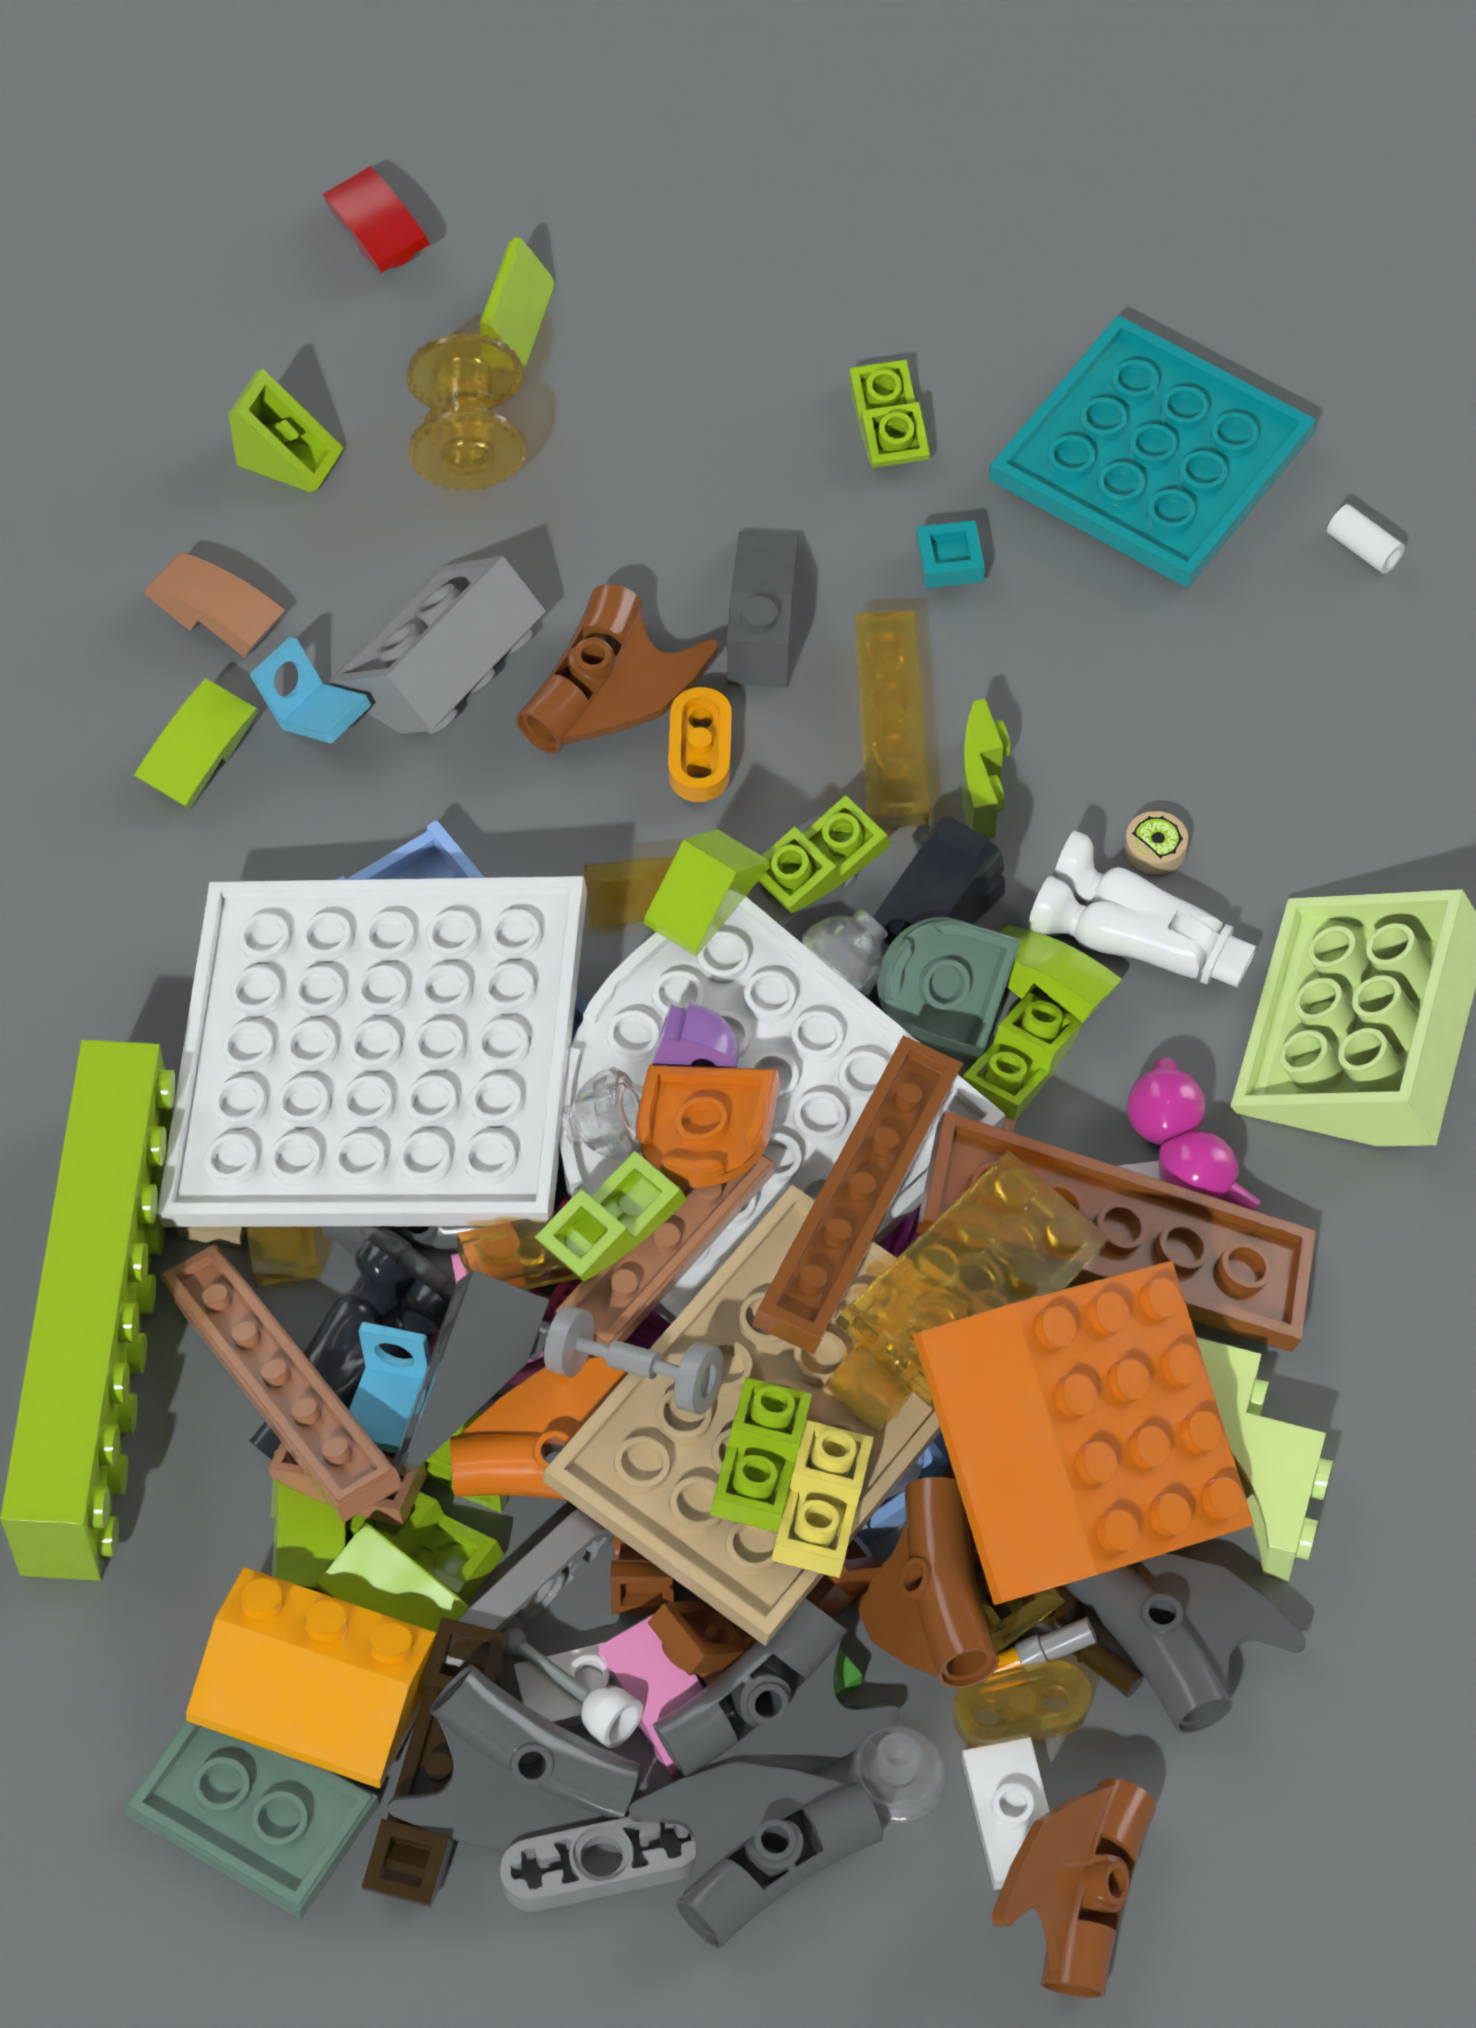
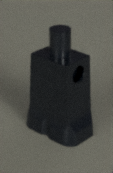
M940 816L931 825L920 824L912 835L917 854L858 937L863 972L853 987L880 1010L882 1008L877 989L880 965L888 947L901 932L919 921L933 917H949L975 924L1005 894V878L1001 874L1004 871V862L1000 849L989 838L950 816Z

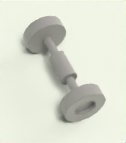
M567 1305L561 1308L554 1317L544 1348V1362L548 1371L567 1377H574L581 1371L590 1354L606 1359V1365L610 1368L649 1379H654L657 1374L674 1378V1401L678 1409L702 1415L713 1404L723 1376L724 1358L720 1348L695 1342L684 1354L680 1365L662 1361L661 1353L617 1340H614L610 1346L593 1341L595 1325L590 1311Z

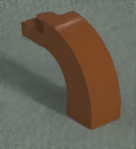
M856 1535L847 1547L840 1578L824 1574L806 1598L833 1619L857 1597L883 1566L859 1536ZM702 1599L664 1603L647 1622L662 1641V1650L666 1657L688 1675L699 1674L706 1685L732 1665L756 1641L754 1637Z

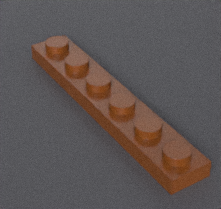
M904 1035L902 1036L758 1307L752 1322L753 1326L811 1354H815L960 1071L962 1062Z

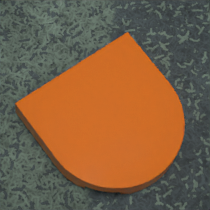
M648 1065L636 1118V1135L643 1158L674 1184L684 1187L699 1188L720 1185L742 1175L759 1160L769 1142L781 1084L777 1069Z

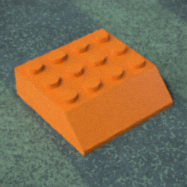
M1173 1261L1022 1300L912 1334L994 1605L1099 1575L1254 1525Z

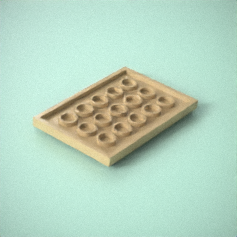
M794 1185L790 1186L649 1349L661 1353L662 1361L680 1365L684 1354L695 1342L720 1348L724 1358L723 1376L717 1396L711 1407L702 1415L678 1409L674 1401V1378L657 1374L654 1379H649L628 1373L544 1470L543 1483L765 1646H767L824 1574L771 1561L778 1533L710 1516L745 1377L811 1393L812 1397L806 1420L874 1437L855 1512L849 1545L941 1432L912 1334L976 1315L885 1249L872 1242L815 1354H811L753 1326L752 1322L757 1309L815 1202L814 1199Z

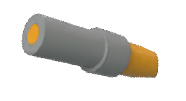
M1085 1617L1040 1636L1037 1633L1016 1642L1015 1647L997 1654L999 1658L997 1669L989 1678L978 1685L987 1687L1025 1672L1028 1675L1051 1666V1661L1097 1643V1637L1088 1617Z

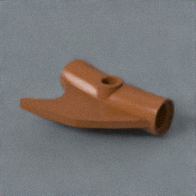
M599 585L593 589L583 617L562 657L542 686L517 714V725L522 734L534 746L546 753L554 754L565 744L613 734L659 718L671 708L673 701L679 694L693 687L717 656L718 642L714 639H708L676 653L662 652L655 648L649 640L642 620L644 606L640 597L628 588L619 585Z
M926 1477L913 1480L905 1487L906 1521L898 1543L891 1556L884 1563H881L883 1568L857 1595L854 1602L868 1635L874 1644L904 1664L938 1677L941 1684L946 1687L957 1689L971 1687L983 1682L994 1673L998 1667L999 1658L992 1642L980 1599L972 1556L969 1521L956 1479Z
M1118 1778L1102 1779L1096 1788L1066 1800L1035 1820L1010 1866L992 1912V1923L996 1927H1009L1031 1908L1035 1909L1041 1919L1047 1945L1041 1978V1986L1047 1990L1086 1998L1105 1996L1111 1955L1122 1907L1129 1894L1130 1879L1139 1852L1156 1812V1804L1153 1798L1144 1789L1132 1782Z

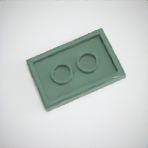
M185 1720L123 1808L126 1817L299 1920H302L378 1808L379 1800L377 1795L342 1775Z

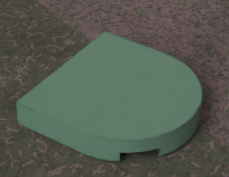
M949 917L928 918L909 926L888 947L880 965L877 989L883 1012L921 1044L978 1060L984 1053L1021 940Z

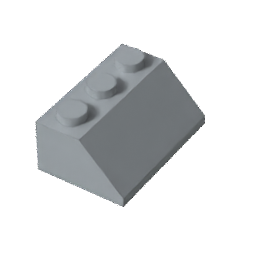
M504 556L444 565L423 584L327 683L334 687L365 694L372 704L365 712L399 734L418 732L433 734L443 729L455 718L457 710L454 707L466 694L478 691L494 677L495 670L493 666L505 654L518 650L529 641L533 635L531 627L546 611Z

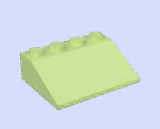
M1463 889L1288 898L1231 1102L1233 1111L1236 1114L1372 1146L1437 1145L1476 988V911Z

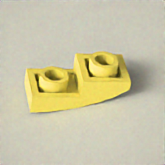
M806 1420L771 1561L840 1578L874 1437Z

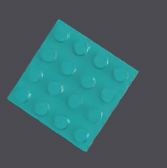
M1117 315L990 464L989 480L1189 589L1314 435L1316 419Z

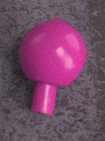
M1160 1058L1155 1061L1152 1070L1136 1080L1128 1095L1127 1113L1132 1128L1146 1141L1158 1146L1179 1135L1195 1132L1205 1117L1206 1102L1198 1082L1186 1072L1178 1070L1177 1063L1170 1058Z
M1195 1131L1169 1139L1161 1145L1159 1156V1176L1161 1181L1254 1211L1260 1204L1261 1200L1235 1181L1239 1174L1238 1161L1233 1149L1222 1138L1213 1133Z

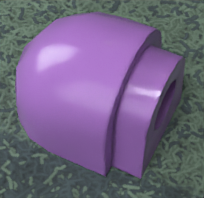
M690 1001L686 1008L670 1005L660 1032L652 1065L738 1067L739 1042L732 1027L718 1013Z

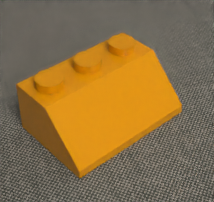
M243 1567L215 1617L186 1711V1721L381 1788L418 1715L425 1691L422 1681L437 1633Z

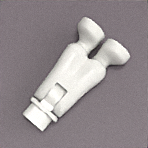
M1075 830L1070 834L1064 845L1053 877H1047L1037 895L1027 928L1047 936L1069 934L1075 938L1080 946L1093 951L1141 960L1179 975L1196 978L1197 982L1207 985L1212 978H1215L1236 988L1239 987L1257 948L1255 945L1233 937L1234 927L1226 924L1223 928V923L1216 917L1161 890L1136 873L1120 867L1111 868L1105 874L1098 873L1094 868V846L1089 836Z

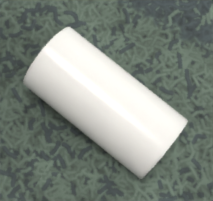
M1349 504L1344 505L1335 513L1327 527L1329 535L1382 574L1388 573L1395 567L1405 550L1403 543Z

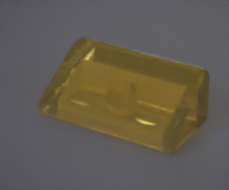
M675 856L585 864L584 877L587 887L590 927L644 922V917Z

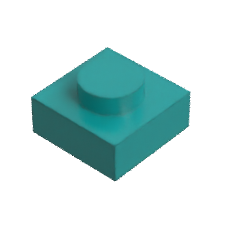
M975 520L916 527V546L925 589L984 582L985 565Z

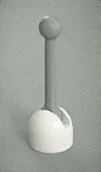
M513 1627L504 1631V1633H508L510 1636L507 1654H520L583 1702L581 1717L584 1727L591 1736L607 1748H615L631 1736L643 1714V1704L626 1690L616 1686H607L593 1691L589 1690L528 1644L527 1636L523 1630Z

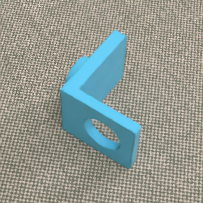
M288 637L250 673L251 679L282 730L327 743H333L372 705L365 694L323 684L300 643L293 637ZM291 661L297 668L298 682L290 694L280 696L274 686V677L282 664Z
M362 1322L358 1332L365 1370L349 1411L380 1450L397 1453L430 1360L427 1336ZM389 1343L400 1346L407 1350L413 1358L402 1359L391 1356L384 1352L379 1344Z

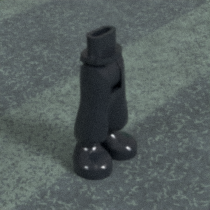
M365 1241L355 1254V1264L364 1282L363 1289L359 1294H345L337 1299L303 1352L348 1410L365 1370L358 1332L361 1323L367 1322L420 1333L426 1336L439 1334L449 1306L444 1299L418 1280L414 1282L401 1266L369 1241ZM402 1301L398 1316L391 1323L382 1324L389 1312ZM389 1343L379 1344L380 1348L391 1356L402 1359L413 1358L407 1350L400 1346ZM266 1421L249 1440L271 1460L274 1457V1451L278 1449L281 1443Z

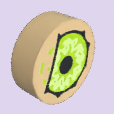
M1150 811L1140 814L1131 821L1126 831L1124 847L1126 857L1136 869L1152 875L1170 873L1177 869L1186 857L1188 832L1184 824L1172 814L1162 811Z

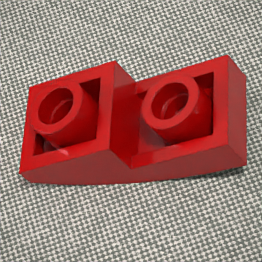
M371 166L322 194L330 212L349 230L360 252L380 273L406 264L414 257L415 253L430 245L426 235L407 208Z

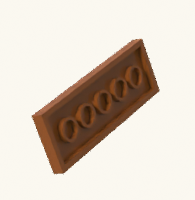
M948 1111L943 1113L936 1127L916 1229L917 1233L1080 1285L1173 1261L1192 1321L1292 1352L1302 1340L1316 1230Z

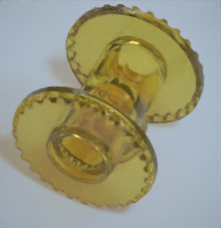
M463 332L458 335L447 334V337L444 338L437 337L433 342L428 341L425 343V346L419 347L417 352L411 356L406 370L408 388L417 400L430 407V411L425 415L424 423L414 431L410 438L409 458L416 472L421 474L425 480H431L434 485L441 484L443 488L452 487L455 490L467 489L472 491L474 488L481 490L485 489L486 486H496L497 482L507 481L508 477H513L515 472L520 470L525 460L527 449L524 434L512 421L492 411L494 408L509 401L518 392L522 384V364L516 352L511 350L509 345L501 343L497 338L490 339L488 335L478 336L477 333L466 335Z

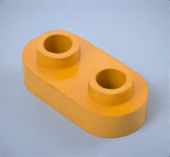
M695 687L682 692L675 698L670 710L669 783L678 796L692 802H706L717 798L726 790L730 781L732 710L728 699L722 693L712 688ZM698 723H705L709 725L708 728H694L693 726ZM698 773L707 775L704 778H694L691 776Z

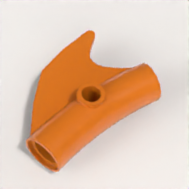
M601 1357L588 1358L581 1371L574 1377L550 1372L545 1366L500 1397L458 1436L450 1437L455 1497L506 1495L566 1500L543 1483L544 1470L550 1464L545 1461V1458L553 1452L562 1451L627 1376L628 1372L608 1367L606 1359Z

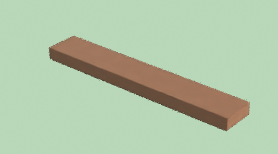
M216 1243L159 1275L165 1292L343 1523L403 1487L396 1469Z

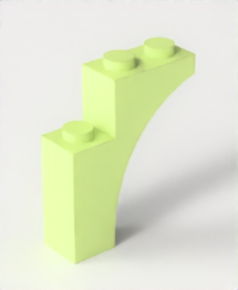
M1196 1337L1254 1523L1251 1527L1259 1549L1262 1574L1289 1581L1295 1557L1309 1560L1318 1520L1306 1518L1305 1515L1310 1497L1324 1500L1333 1464L1331 1460L1320 1458L1326 1433L1261 1416L1269 1384L1268 1381L1256 1379L1262 1354Z

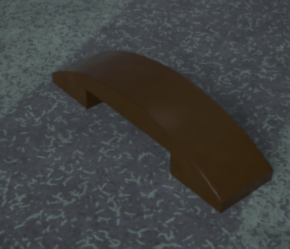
M441 1617L422 1681L425 1689L393 1798L436 1792L444 1788L450 1781L453 1772L451 1752L445 1734L437 1718L430 1713V1708L445 1686L463 1668L470 1664L496 1685L500 1686L510 1638L508 1633ZM389 1812L387 1820L381 1819L361 1888L365 1891L431 1908L447 1869L456 1840L451 1839L450 1836L428 1831L394 1817Z

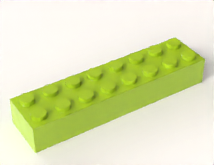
M81 1039L0 1517L20 1576L101 1581L105 1557H115L117 1552L119 1519L118 1516H111L115 1494L124 1495L127 1488L129 1462L127 1454H121L124 1433L133 1434L136 1429L138 1397L136 1393H131L133 1373H143L146 1365L147 1336L145 1333H140L142 1315L152 1314L155 1307L156 1277L154 1274H149L152 1255H162L165 1241V1227H163L157 1215L175 1103L174 1070L165 1069L160 1044Z

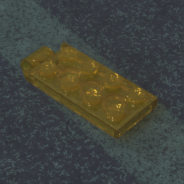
M1008 1150L840 1313L836 1320V1325L860 1346L844 1359L829 1377L824 1387L876 1433L891 1421L908 1401L912 1393L917 1395L935 1411L916 1345L908 1341L909 1339L914 1342L912 1334L1008 1304L1063 1290L1102 1251L1110 1237Z

